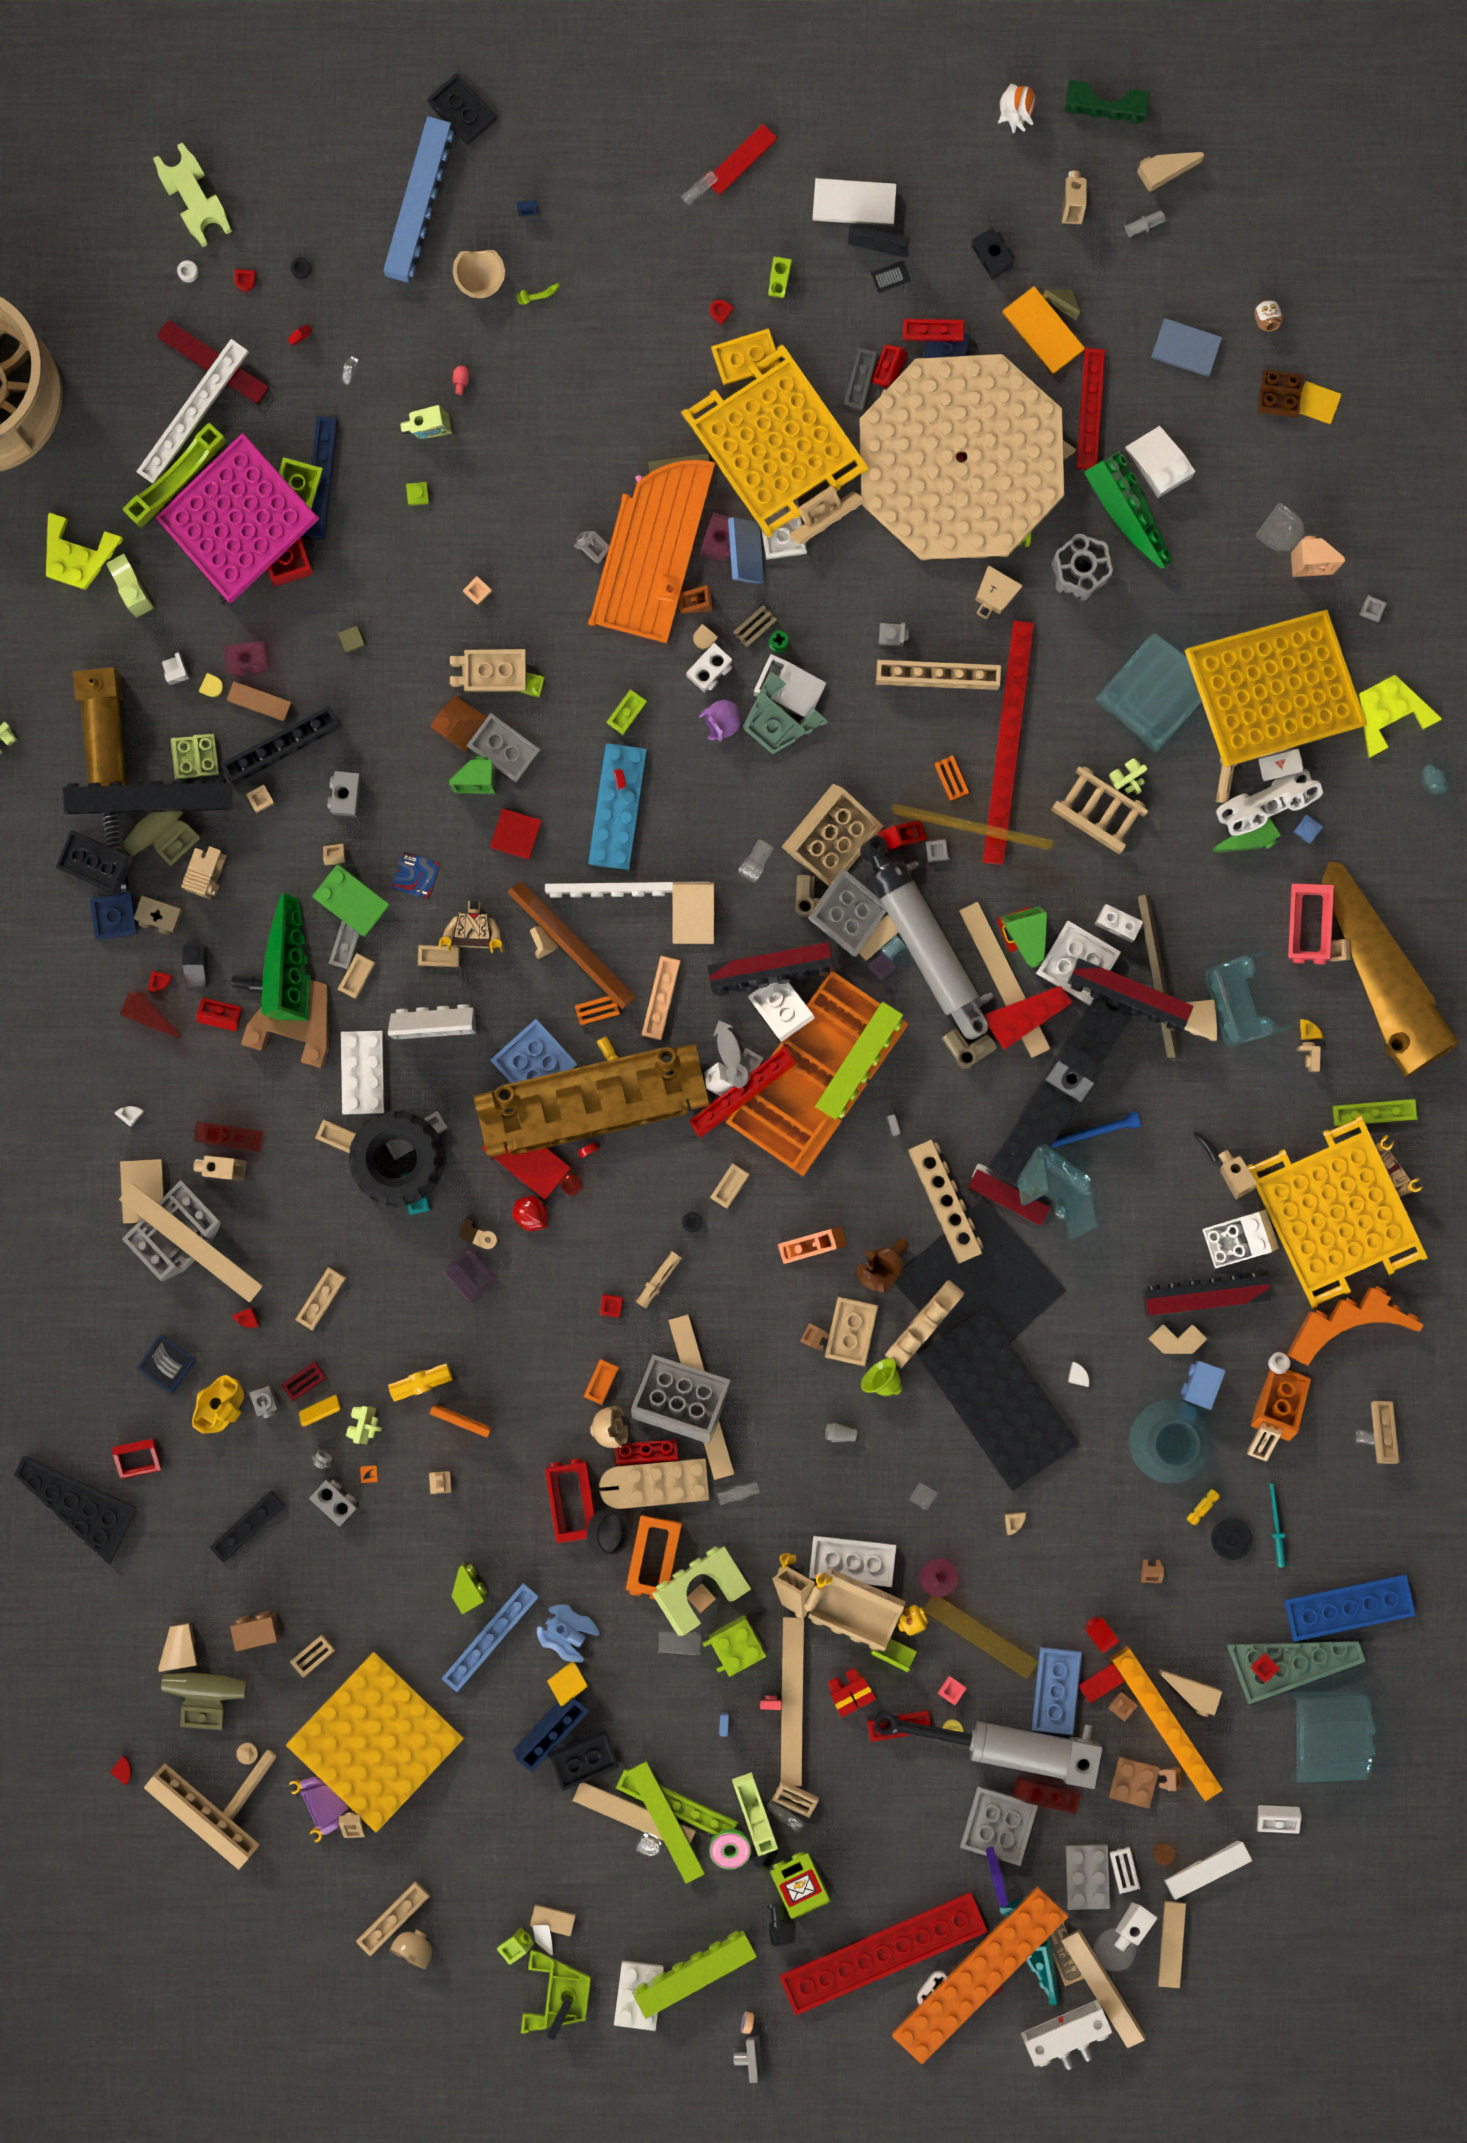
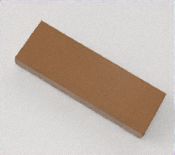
M233 681L227 697L228 702L285 722L292 704L287 700Z

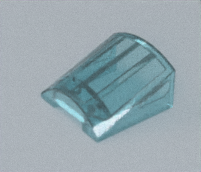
M1152 633L1095 698L1097 703L1109 713L1112 712L1155 753L1158 752L1202 702L1188 659L1155 633Z

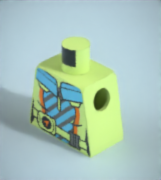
M440 405L409 413L410 421L401 422L403 435L413 433L419 439L452 434L449 414Z

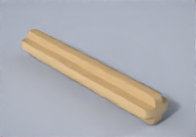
M266 1750L223 1811L229 1819H234L276 1759L277 1755L273 1751Z

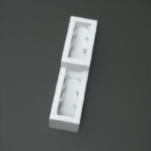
M1236 1841L1203 1861L1199 1860L1166 1879L1165 1882L1173 1898L1176 1900L1251 1862L1252 1859L1244 1843Z

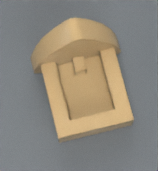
M541 926L530 930L538 948L535 951L537 959L550 954L559 947L558 943Z

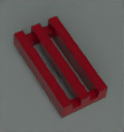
M314 1361L281 1384L291 1401L294 1402L327 1377L317 1365V1362ZM315 1368L316 1371L290 1389L287 1387L310 1369ZM319 1374L320 1378L293 1396L292 1392Z

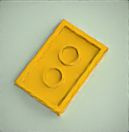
M769 328L711 346L723 386L754 377L748 367L753 363L757 364L776 351ZM777 359L760 371L761 374L780 364V360Z

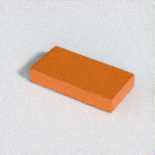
M600 1359L583 1397L603 1405L619 1367Z

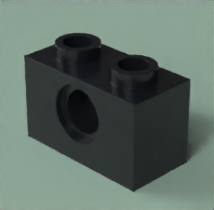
M993 227L972 239L971 243L972 249L991 280L1011 269L1015 259L1012 251L1004 246V239L999 231L996 232ZM996 249L999 255L993 256L989 253V250Z

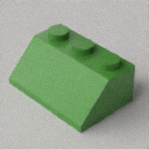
M479 756L476 757V760H470L450 779L449 784L454 793L495 794L496 769L492 760H488V757Z

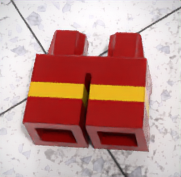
M855 1667L845 1672L850 1681L842 1686L838 1676L828 1681L831 1690L830 1695L841 1718L858 1709L850 1692H852L859 1708L876 1700L864 1676H861Z

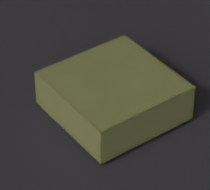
M357 626L338 633L346 653L365 646Z

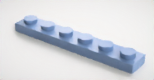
M523 1582L441 1679L458 1692L531 1607L539 1595Z

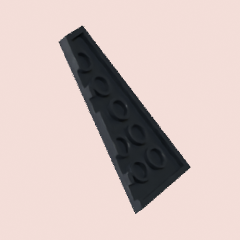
M23 1456L14 1476L31 1492H34L47 1507L52 1509L70 1529L88 1543L106 1563L111 1565L137 1507L27 1456Z

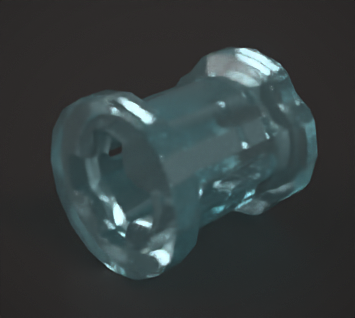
M896 935L892 937L893 940L885 947L879 948L890 962L894 960V957L900 951L907 949Z

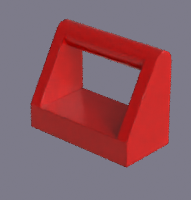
M156 1438L111 1447L120 1479L162 1471ZM150 1448L155 1464L124 1470L121 1454Z

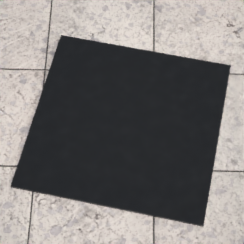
M983 1198L965 1214L966 1218H970L973 1222L975 1229L972 1232L975 1238L979 1237L983 1249L980 1250L982 1254L958 1264L944 1233L902 1270L894 1284L920 1312L942 1286L950 1280L965 1294L935 1329L941 1337L985 1307L1005 1337L1010 1341L1066 1290ZM959 1219V1220L954 1224V1226L959 1225L960 1222H961V1219ZM960 1233L958 1236L959 1243L966 1245L969 1242V1236L966 1233Z

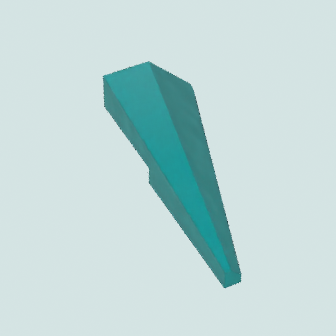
M1026 1897L1010 1902L1008 1906L1000 1907L1001 1914L1004 1913L1005 1917H1007ZM1050 1935L1026 1961L1032 1972L1035 1971L1040 1981L1041 1989L1044 1988L1049 1998V2004L1057 2005L1059 1996Z

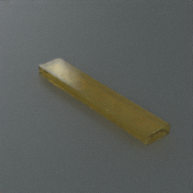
M933 1592L925 1604L924 1610L927 1614L1024 1678L1028 1679L1037 1665L1038 1661L936 1593Z

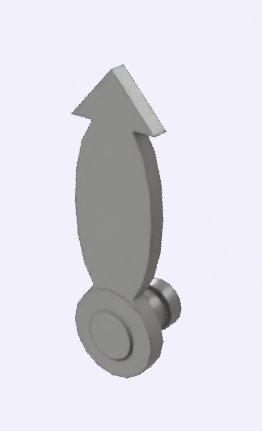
M718 1021L713 1036H717L719 1054L724 1064L728 1067L726 1070L728 1081L734 1087H743L749 1081L750 1073L746 1067L741 1065L742 1053L735 1035L729 1030L733 1026Z

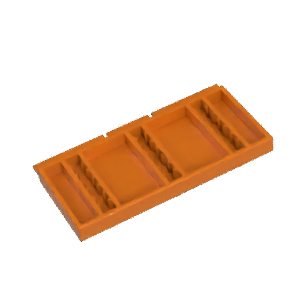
M830 972L806 1005L815 1018L783 1040L772 1054L773 1056L786 1046L797 1064L732 1113L725 1122L803 1177L842 1122L839 1118L836 1120L832 1119L815 1108V1106L880 1006V1003L835 972ZM905 1021L898 1032L893 1030L890 1037L893 1039L887 1049L882 1047L879 1055L882 1057L876 1066L871 1065L867 1072L871 1073L868 1077L869 1080H871L909 1025ZM862 1082L859 1083L856 1088L859 1092L853 1101L848 1100L845 1105L848 1110L843 1117L846 1116L868 1084L867 1082L864 1084Z

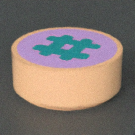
M745 2011L741 2024V2033L750 2034L754 2024V2014Z

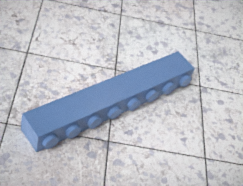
M427 116L383 271L386 277L409 283L410 277L415 275L416 265H414L416 257L419 258L422 246H420L421 238L424 239L426 236V220L431 218L433 208L430 206L432 200H436L438 194L436 185L438 181L442 180L444 171L441 169L443 161H447L449 155L447 146L449 142L452 143L454 138V130H452L450 122Z

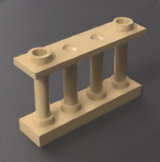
M1079 766L1075 772L1080 776L1066 799L1061 801V803L1056 801L1051 811L1120 854L1126 846L1123 843V837L1138 814L1144 817L1148 810L1145 809L1146 806L1138 800L1132 801L1093 775L1094 772L1089 768H1081ZM1086 781H1088L1097 788L1082 812L1077 814L1071 810V804ZM1105 792L1112 796L1114 800L1100 822L1094 825L1088 821V816ZM1122 803L1132 810L1116 835L1113 834L1111 836L1105 832L1107 830L1105 827Z

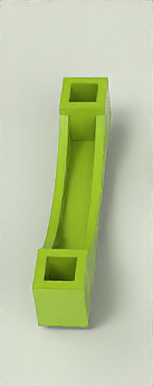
M208 423L195 436L193 442L172 467L138 496L136 495L122 510L142 529L227 443L224 436Z

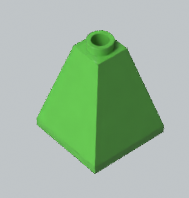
M1038 906L1000 917L1025 962L1030 967L1041 965L1045 955L1046 911Z

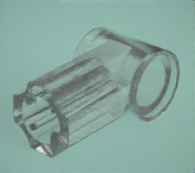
M759 839L749 857H746L742 863L738 874L756 883L764 869L763 866L774 848Z

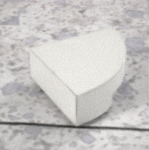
M135 1106L120 1108L115 1114L132 1127L144 1113V1110Z
M1072 1362L1068 1382L1089 1387V1378L1085 1369L1081 1365Z

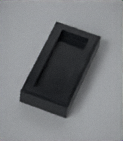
M565 1995L546 2037L552 2040L555 2039L573 2003L572 1996Z

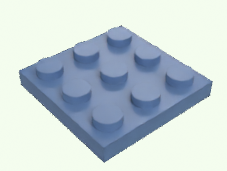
M537 1019L490 1060L510 1083L574 1069L578 1065Z

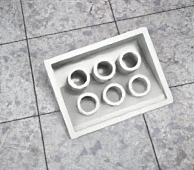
M470 1004L457 1005L458 1009H449V1006H438L437 1010L429 1011V1007L416 1008V1012H408V1009H397L396 1013H391L388 1035L396 1040L476 1034L475 1009L470 1008Z

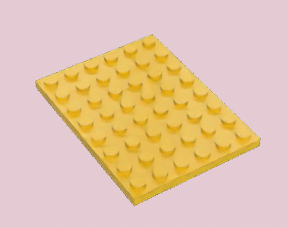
M1327 610L1185 650L1224 767L1367 725Z

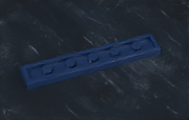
M317 416L311 465L323 468L312 511L319 517V520L304 533V538L325 540L338 424L337 418Z

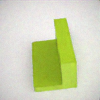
M890 1638L885 1651L870 1650L872 1655L908 1673L917 1653L916 1650Z

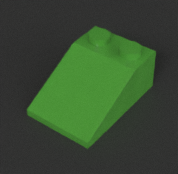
M338 864L312 896L364 937H366L390 906L389 903Z

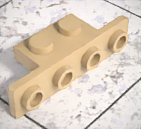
M830 486L798 508L804 524L789 534L790 539L798 545L807 542L819 532L824 531L829 525L858 508L859 505L864 503L863 497L853 491L839 500L835 488Z

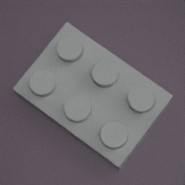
M1065 1845L1067 1909H1110L1108 1845Z

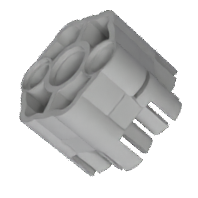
M1076 534L1063 547L1059 548L1051 562V567L1054 566L1053 571L1057 576L1055 582L1057 583L1055 586L1056 590L1059 593L1064 590V594L1073 592L1077 598L1081 596L1080 600H1088L1097 588L1107 583L1113 572L1108 545L1104 541H1098L1084 534ZM1075 561H1087L1091 570L1088 572L1078 571L1075 567Z

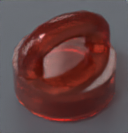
M570 1173L562 1179L561 1187L566 1194L574 1196L583 1188V1183L576 1174Z

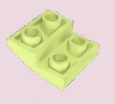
M214 734L171 739L175 780L201 778L219 774Z

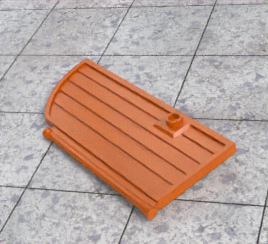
M686 460L662 466L646 475L636 484L633 498H630L628 494H622V502L588 625H599L667 644L714 471V462Z

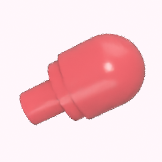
M458 366L453 372L452 381L453 385L456 386L455 393L458 395H463L464 387L469 383L470 373L465 366Z

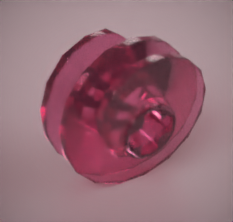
M943 1558L931 1560L919 1571L918 1580L920 1587L925 1593L933 1597L948 1595L957 1586L958 1572L949 1560ZM937 1574H939L938 1577L941 1578V1581H938L939 1578H936V1575H937Z

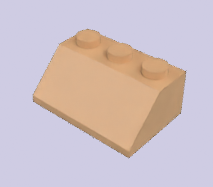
M1306 536L1291 552L1292 577L1333 575L1345 562V558L1324 539H1316V536Z

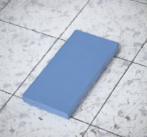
M1040 1647L1032 1731L1073 1735L1081 1651Z

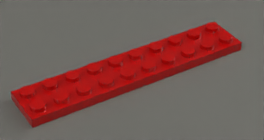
M970 1891L779 1974V1978L796 2016L988 1931Z

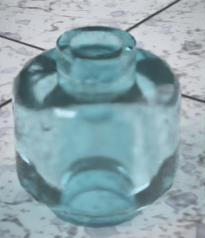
M1431 764L1422 770L1423 773L1419 780L1427 794L1438 796L1448 790L1450 778L1442 766H1433Z

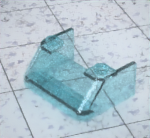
M1268 950L1245 955L1208 968L1204 973V981L1210 1000H1214L1216 1019L1222 1039L1229 1047L1238 1046L1292 1029L1291 1025L1275 1029L1274 1023L1269 1017L1263 1016L1258 1018L1247 983V978L1254 976L1256 972L1254 959L1269 954Z
M1042 1144L1037 1147L1018 1176L1017 1185L1020 1191L1021 1204L1025 1206L1037 1198L1046 1195L1055 1202L1057 1217L1067 1222L1070 1240H1074L1098 1227L1093 1189L1089 1177L1048 1145Z

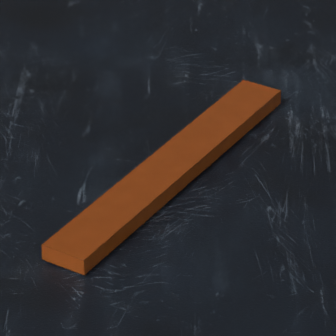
M522 881L508 891V894L622 1009L636 998Z

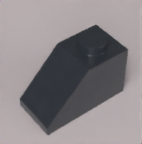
M183 944V971L186 988H207V946L204 944Z

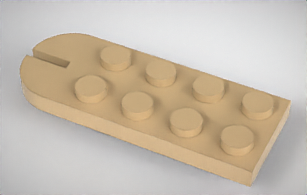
M705 1458L612 1467L604 1472L598 1486L619 1487L618 1490L599 1491L603 1501L608 1506L616 1509L709 1500Z

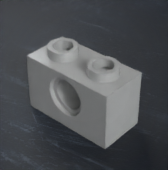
M335 771L334 777L331 776L330 789L333 790L332 797H328L327 807L333 815L357 817L361 785L360 774ZM342 789L349 790V795L345 799L339 798V792Z

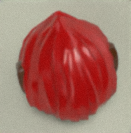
M526 1196L514 1202L512 1217L522 1230L531 1232L547 1228L549 1212L545 1206L546 1204L534 1196Z

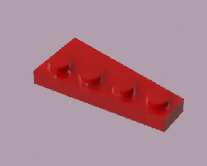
M1058 986L983 1016L987 1021L989 1029L1005 1050L1070 1005L1072 1001L1063 988Z

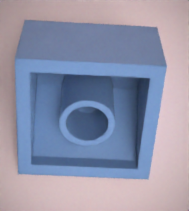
M1196 1361L1195 1364L1192 1363L1188 1371V1375H1190L1189 1381L1184 1383L1181 1390L1182 1399L1211 1410L1225 1370L1200 1361Z

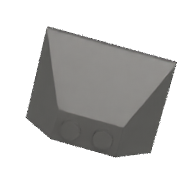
M180 1180L158 1203L209 1244H212L221 1222ZM143 1218L122 1238L160 1281L167 1280L184 1272L195 1261L194 1258Z

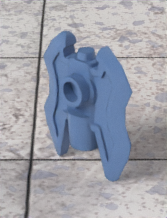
M569 1605L550 1607L548 1610L551 1614L554 1613L555 1617L547 1619L545 1623L547 1624V1630H543V1627L540 1626L537 1627V1635L542 1647L552 1648L558 1652L563 1660L583 1662V1657L570 1644L578 1648L581 1646L585 1636L579 1631L599 1636L600 1631L588 1616L578 1615L573 1612Z

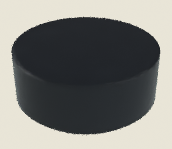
M303 257L294 259L290 266L293 276L297 279H305L311 274V265Z

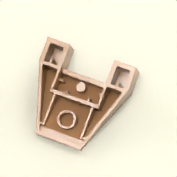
M310 980L309 1020L307 1021L275 1020L261 1015L260 1007L247 1024L241 1045L264 1052L270 1032L306 1042L301 1058L302 1063L324 1069L329 1052L327 984Z

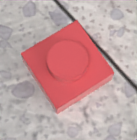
M948 1676L937 1693L956 1705L967 1688L951 1676Z
M765 1695V1698H760V1709L781 1710V1699H777V1695Z

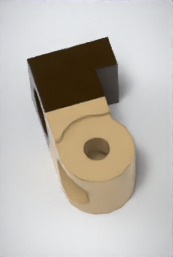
M465 1218L458 1238L485 1249L495 1247L497 1244L495 1233L491 1231L484 1232L472 1227L474 1221Z

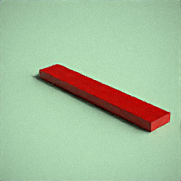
M1085 348L1077 470H1088L1098 464L1105 349Z
M786 1046L750 1073L749 1081L745 1086L740 1088L733 1086L690 1119L689 1122L700 1138L796 1065L797 1062Z

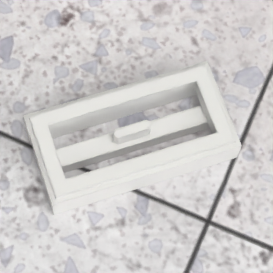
M1130 1847L1109 1851L1119 1893L1122 1894L1140 1889ZM1127 1853L1134 1881L1133 1886L1130 1885L1123 1854ZM1115 1856H1119L1126 1883L1125 1888L1122 1886Z

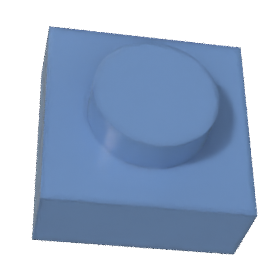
M1306 814L1293 832L1310 844L1323 826Z

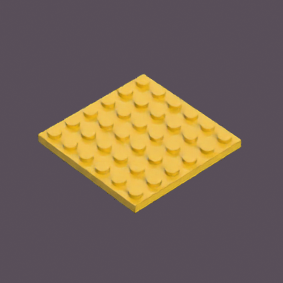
M373 1652L293 1736L286 1746L377 1833L464 1738Z

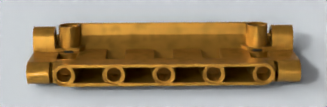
M695 1043L677 1048H659L502 1085L497 1090L473 1095L488 1158L506 1154L505 1147H508L509 1154L517 1155L679 1117L688 1113L687 1104H690L691 1110L709 1106ZM669 1056L672 1060L670 1062H663L662 1058ZM673 1070L674 1074L666 1075V1072ZM504 1094L511 1095L508 1100L500 1099ZM510 1108L513 1109L512 1112H510V1113H505V1110H506V1109H510Z

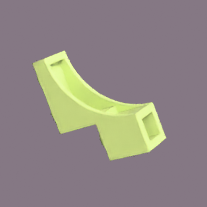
M752 1772L732 1779L758 1856L777 1850L778 1847Z

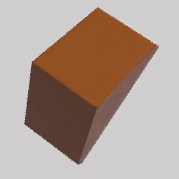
M710 585L682 592L679 598L680 614L712 611Z

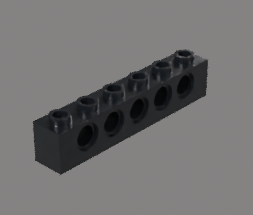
M327 706L221 763V766L229 781L235 785L341 728V725L332 708Z

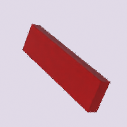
M762 124L705 182L720 196L777 141V137Z

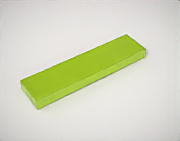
M1415 1099L1332 1106L1334 1127L1349 1123L1359 1115L1362 1116L1365 1124L1417 1120Z

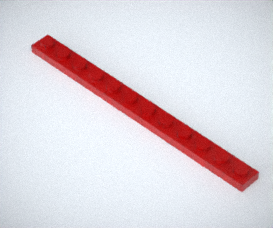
M1013 621L982 863L1002 866L1004 863L1034 623Z

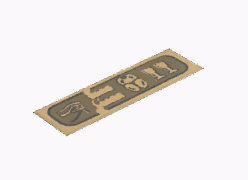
M1063 1922L1051 1934L1054 1961L1064 1985L1067 1986L1084 1979L1061 1942V1939L1068 1935Z

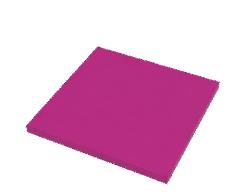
M244 433L232 442L155 517L229 603L236 600L319 520V517Z

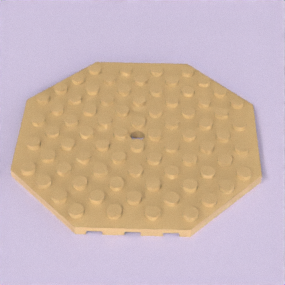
M1003 354L915 359L860 418V456L869 469L866 473H861V497L864 499L862 506L920 560L968 557L985 558L990 556L1007 557L1064 497L1062 408ZM957 453H966L968 456L967 460L962 463L956 460Z

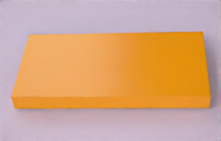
M1035 286L1002 311V314L1052 375L1085 350L1083 345Z

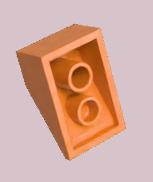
M1270 1369L1254 1411L1251 1427L1259 1429L1262 1422L1267 1423V1427H1270V1425L1274 1426L1275 1430L1281 1428L1282 1434L1280 1438L1290 1441L1298 1433L1311 1378L1290 1370L1283 1374H1277Z

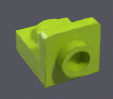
M521 1927L513 1936L500 1944L497 1950L508 1964L511 1965L525 1955L534 1945V1942L530 1935Z

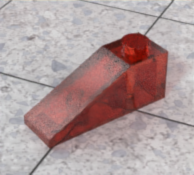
M136 991L135 994L128 993L120 1012L121 1016L176 1038H181L182 1035L155 1004L146 999V994Z
M196 1121L193 1142L260 1152L263 1131Z
M1018 1776L1012 1796L1028 1804L1076 1814L1081 1793L1035 1779Z

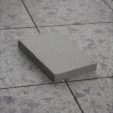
M492 713L489 714L467 744V747L479 756L488 757V760H492L494 767L514 782L519 780L540 751L537 746Z

